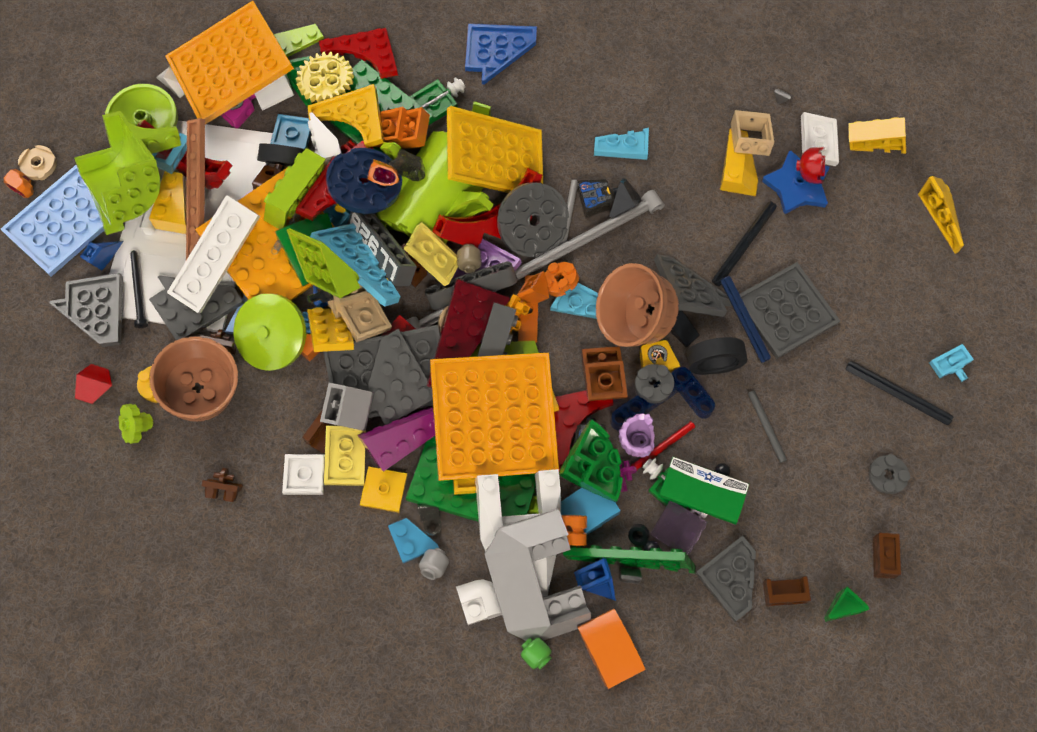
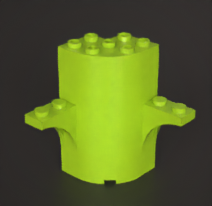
M121 111L102 115L110 148L74 158L79 175L86 184L95 203L106 235L125 230L123 222L143 215L156 201L160 191V176L156 159L152 154L181 146L176 126L159 129L142 128L131 124Z
M433 131L425 142V146L420 149L414 159L410 155L404 154L401 151V147L395 142H384L380 147L394 161L395 166L400 169L402 175V187L398 199L387 209L375 214L386 229L401 231L411 237L416 226L421 222L433 231L439 214L448 217L465 218L482 211H490L494 204L489 200V196L481 192L484 187L448 180L447 132ZM437 236L445 244L447 243L448 240Z

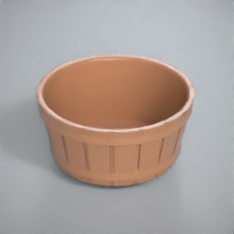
M636 263L625 264L612 271L599 290L596 301V318L599 328L607 340L617 346L635 347L658 342L669 334L676 323L679 311L678 297L671 283L652 269ZM650 304L652 307H655V310L652 311V315H650V313L647 312V309H649Z
M205 337L181 338L167 345L156 356L150 370V388L159 405L171 415L188 421H205L220 414L232 400L237 388L238 370L233 356L220 343ZM195 383H199L200 386H204V389H201L200 393H197L196 390H192V387H195Z

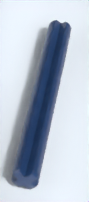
M731 277L723 278L721 284L760 362L768 361L771 359V356Z

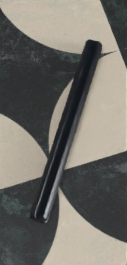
M769 201L713 277L712 283L714 285L721 286V280L729 275L776 210L777 205Z
M849 361L846 371L945 425H949L952 422L953 415L854 361Z

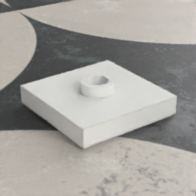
M285 454L282 493L284 495H323L325 454Z

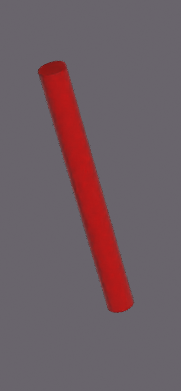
M691 421L657 445L649 456L641 457L630 466H635L636 470L641 468L648 459L652 460L695 428L694 423Z

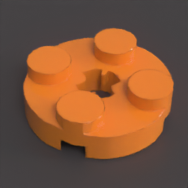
M554 262L548 266V270L545 272L548 293L554 297L566 295L565 292L569 289L572 291L579 281V274L572 263L560 262L557 264Z

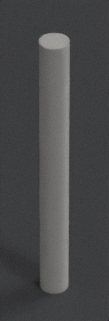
M571 180L567 200L569 211L568 230L560 245L567 242L578 186L577 180Z

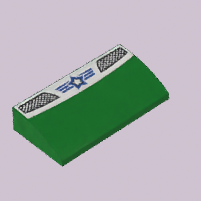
M672 457L659 497L736 525L749 484Z

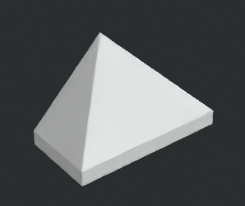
M168 67L156 77L179 98L185 95L171 67Z

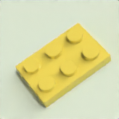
M422 222L418 224L406 243L404 250L443 286H446L451 282L458 268L457 255Z
M326 426L324 485L364 486L365 446L357 435L366 433V431L343 426Z

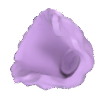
M641 413L628 418L619 430V442L628 455L645 457L649 456L651 451H653L655 434L653 431L654 426L652 425L653 418L650 417V414L645 415Z

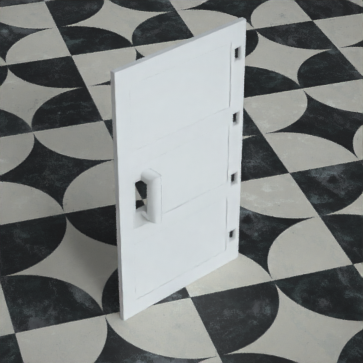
M178 121L176 126L178 132L187 136V122ZM205 125V158L217 161L227 160L233 166L229 170L231 172L230 175L223 180L224 182L218 189L208 190L205 187L204 223L213 218L226 195L238 201L253 191L252 182L262 168L267 165V163L257 160L259 144H270L273 133ZM158 168L161 183L164 170ZM152 205L143 215L125 222V230L122 231L119 240L124 242L115 253L109 275L120 273L123 276L122 318L137 320L130 258L131 251H137L144 318L148 322L165 324L149 299L165 289L158 279L159 275L176 278L185 264L186 234L155 229L149 220L153 208ZM226 272L219 284L235 288L236 283ZM227 315L203 330L218 332L219 329L224 330Z

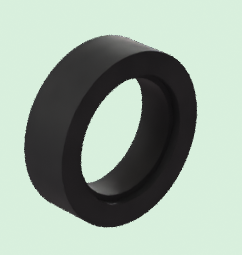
M260 143L257 160L270 164L293 166L298 153H303L305 149Z
M733 337L705 340L691 346L687 350L689 370L698 375L730 372L742 367L748 361L744 341Z

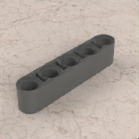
M506 261L453 278L446 286H443L441 283L432 285L425 290V295L431 308L437 310L449 306L457 279L493 292L514 285L518 278L512 263Z

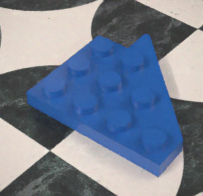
M468 24L465 71L482 72V84H486L536 45L537 27Z

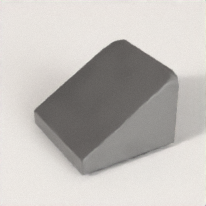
M620 568V582L639 584L641 582L642 575L640 569Z

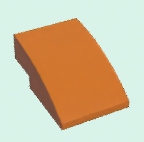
M399 107L380 112L384 142H395L401 149L425 146L430 115L422 107L411 110ZM379 144V145H376V146H373V147H379V148H380V147L382 146V144Z
M614 608L577 627L590 657L608 689L646 670Z

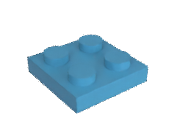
M278 114L270 144L306 149L311 136L308 126L309 118Z

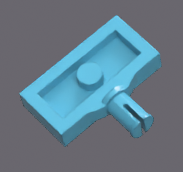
M961 344L931 360L929 364L939 378L956 373L961 382L969 377H967L962 368L974 359L965 346Z

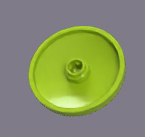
M136 84L124 88L110 100L105 114L121 111L125 118L135 126L143 120H146L156 129L177 126L178 111L172 97L162 88L151 84Z
M260 294L252 297L243 304L235 318L234 340L236 347L245 361L261 370H279L291 365L301 354L306 341V324L301 311L291 300L282 295Z

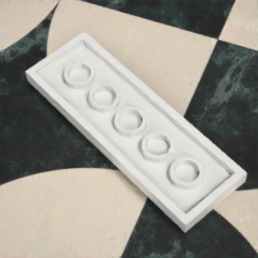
M226 195L167 293L197 313H201L260 216Z

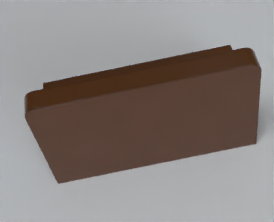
M321 411L302 438L306 444L325 454L326 426L338 425L320 422Z

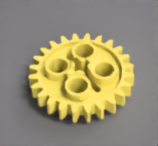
M323 52L322 56L316 53V58L310 56L309 62L304 60L305 66H299L301 71H297L298 77L296 78L298 89L301 95H304L306 100L310 98L312 103L315 100L321 102L322 100L345 94V90H351L350 85L353 84L352 79L354 78L352 67L349 61H346L344 56L340 58L338 53L333 56L332 52L328 55Z

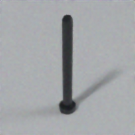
M133 250L130 253L137 317V320L134 321V327L146 328L148 327V320L144 318L138 253Z

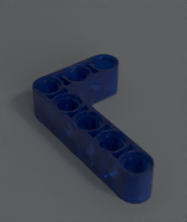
M679 367L672 371L674 388L666 400L679 392L699 418H709L715 409V402L689 369ZM677 376H683L686 380L680 381ZM659 382L653 384L654 388L658 387ZM689 391H695L697 396L690 395ZM637 395L612 413L610 424L613 429L619 431L623 423L616 422V417H621L626 422L628 418L634 417L636 414L643 413L646 415L663 402L649 403ZM700 406H707L709 411L702 410ZM638 407L640 412L635 413L630 408Z

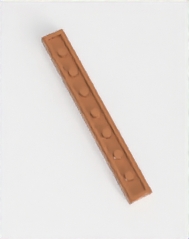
M202 118L187 121L186 260L200 239L195 229L204 224L205 119Z

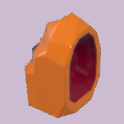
M373 159L367 179L383 186H391L398 183L399 175L392 166Z
M11 169L6 174L4 183L7 187L24 198H29L33 195L34 190L31 185V179L17 169Z

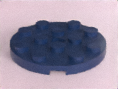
M370 148L351 149V152L343 155L340 153L331 161L327 169L326 185L330 196L343 208L356 213L370 214L383 211L394 204L401 192L402 175L400 169L395 166L394 161L386 154ZM373 159L392 166L399 175L398 183L391 186H383L370 180L362 184L360 179H367ZM383 168L382 173L387 174L389 170ZM392 176L389 177V180H391V181H393V180L395 179V178L392 177Z

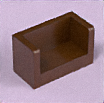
M878 533L873 537L874 577L895 579L901 575L899 534Z
M807 576L793 580L771 581V579H765L763 581L766 606L807 604L811 601Z

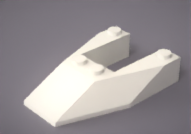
M559 469L535 473L539 514L502 517L498 474L481 475L475 478L480 540L485 551L492 543L499 527L559 509L561 514ZM556 555L532 562L542 597L548 595Z

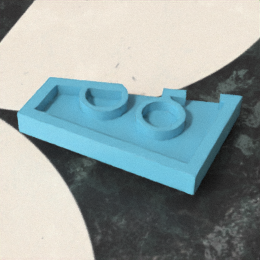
M649 128L635 133L634 130L628 131L624 135L611 134L595 137L594 156L647 160Z
M578 283L572 291L569 289L565 292L566 295L557 297L550 307L551 311L597 319L596 301L598 293Z

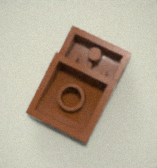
M620 346L582 349V365L588 401L627 398Z

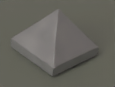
M779 88L774 91L778 104L786 102L793 97Z

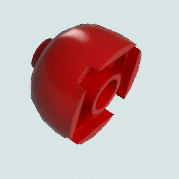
M824 147L809 148L802 154L801 160H797V171H800L801 177L808 183L823 184L824 180H820L821 176H825V156H822L821 151H825Z

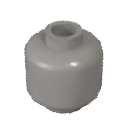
M440 548L427 550L419 563L421 574L431 580L442 577L449 564V559L445 551Z

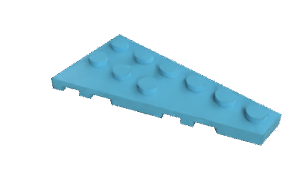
M354 223L311 233V238L323 242L348 266L356 271L359 276L358 283L377 299L380 304L385 307L399 302L401 296L392 282L385 278V271L378 267V260L369 246L362 242L363 237L355 231L356 226Z

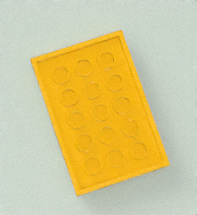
M453 106L448 107V180L509 193L519 185L528 168L543 175L542 130Z

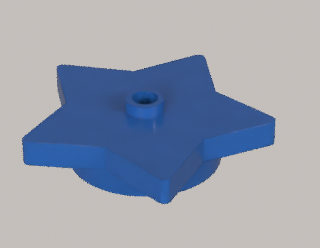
M792 151L788 152L783 167L765 175L762 182L777 192L784 214L799 206L826 207L828 201L822 184L808 183L801 177L800 171H797L796 168L797 160H801V158ZM825 166V176L829 170V166Z

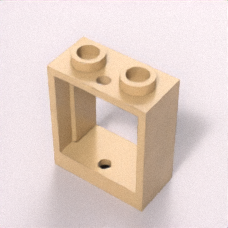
M735 110L731 121L734 152L770 156L774 145L770 114ZM740 130L762 132V139L741 137Z

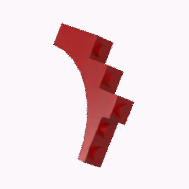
M146 120L136 125L142 128L156 129ZM173 148L158 152L156 158L166 160ZM187 151L176 167V170L183 173L185 177H187ZM205 158V187L208 190L218 189L224 182L223 180L230 175L231 172L229 170L233 165L227 160L217 161Z
M528 168L519 185L530 182L541 183L543 175ZM501 203L490 211L465 218L448 217L439 214L432 232L440 238L461 245L472 244L477 248L482 242L484 233L501 239L497 224Z

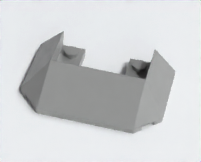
M559 509L499 527L492 543L484 553L507 632L525 641L529 638L532 640L541 638L544 641L577 630L578 626L591 620V612L587 608L581 586L542 597L532 562L571 550L567 538L568 532Z

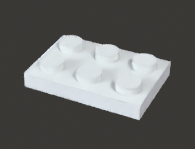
M803 112L801 115L802 154L812 147H824L825 151H821L822 156H825V164L836 166L839 163L837 119Z

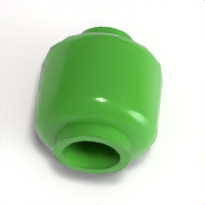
M529 638L521 646L524 649L521 652V658L532 669L539 668L541 670L552 659L550 656L552 650L541 638H535L534 640Z

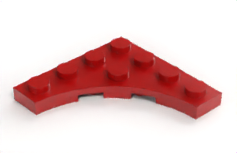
M386 28L342 35L341 37L331 39L326 38L319 41L321 55L323 52L326 55L332 52L333 56L337 53L342 56L345 53L353 54L355 58L370 61L381 79L398 76Z
M329 164L296 208L297 214L311 221L326 208L337 204L330 196L326 185V174ZM366 178L360 179L362 184L369 182Z
M586 390L555 397L559 407V411L554 412L559 471L570 452L573 436L582 422L589 415L613 406V399L588 401Z

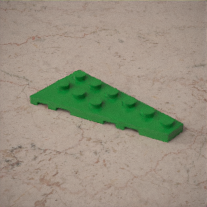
M571 545V550L563 552V556L569 560L596 562V559L606 558L607 563L613 565L616 561L625 564V566L660 569V566H664V569L678 572L680 568H685L689 570V573L695 574L696 565L681 549H671V552H666L660 548H650V551H642V548L630 547V550H622L618 546L602 549L601 546L592 545L590 548Z

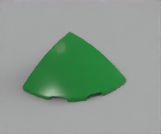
M327 213L318 215L313 221L304 219L275 231L276 237L303 287L309 283L306 282L287 229L291 228L310 237L312 232L332 228Z
M591 419L565 459L559 471V476L596 495L617 502L623 478L620 477L621 458L618 450L610 442L609 434Z

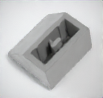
M328 383L320 422L366 431L374 392Z

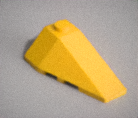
M730 128L720 190L756 196L758 177L753 155L734 152ZM740 130L741 137L749 138L747 131Z
M931 176L918 195L956 254L964 244L952 194L948 185L941 178Z

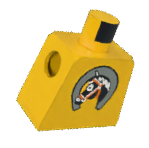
M667 340L645 344L640 347L641 369L650 364L666 366L671 374L679 371V362Z

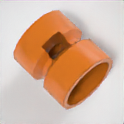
M561 515L568 532L569 545H587V533L584 532V529L587 528V516Z

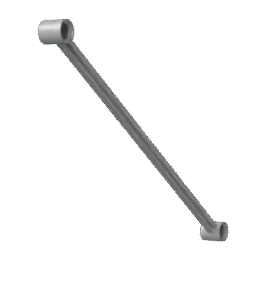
M650 190L641 197L642 202L638 203L635 207L604 221L518 267L515 271L516 276L519 280L648 210L651 214H654V211L661 210L665 204L655 190ZM444 308L421 320H418L417 317H411L406 321L416 329L433 326L438 323L439 315Z

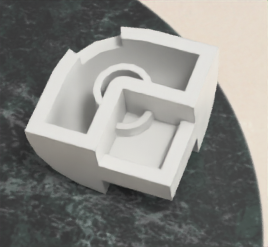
M484 579L475 580L456 587L468 625L502 615L494 585L491 581Z

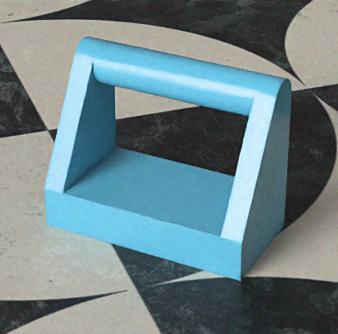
M179 133L181 146L174 147L166 160L156 158L158 152L152 154L156 159L157 167L170 174L174 172L187 151V136Z

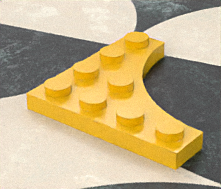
M374 84L308 105L309 120H311L309 113H313L320 121L332 120L347 123L355 127L362 134L367 148L384 143L377 89Z

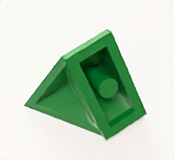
M845 587L836 594L824 619L827 622L864 613L869 610V606L849 587Z

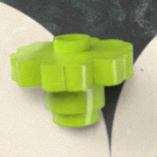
M125 404L120 408L121 416L118 419L122 438L126 443H139L142 439L141 432H147L153 426L152 416L145 412L140 413L139 408L135 404Z

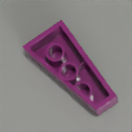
M432 406L410 414L403 419L392 421V423L385 426H379L372 431L357 435L374 462L383 472L435 436Z

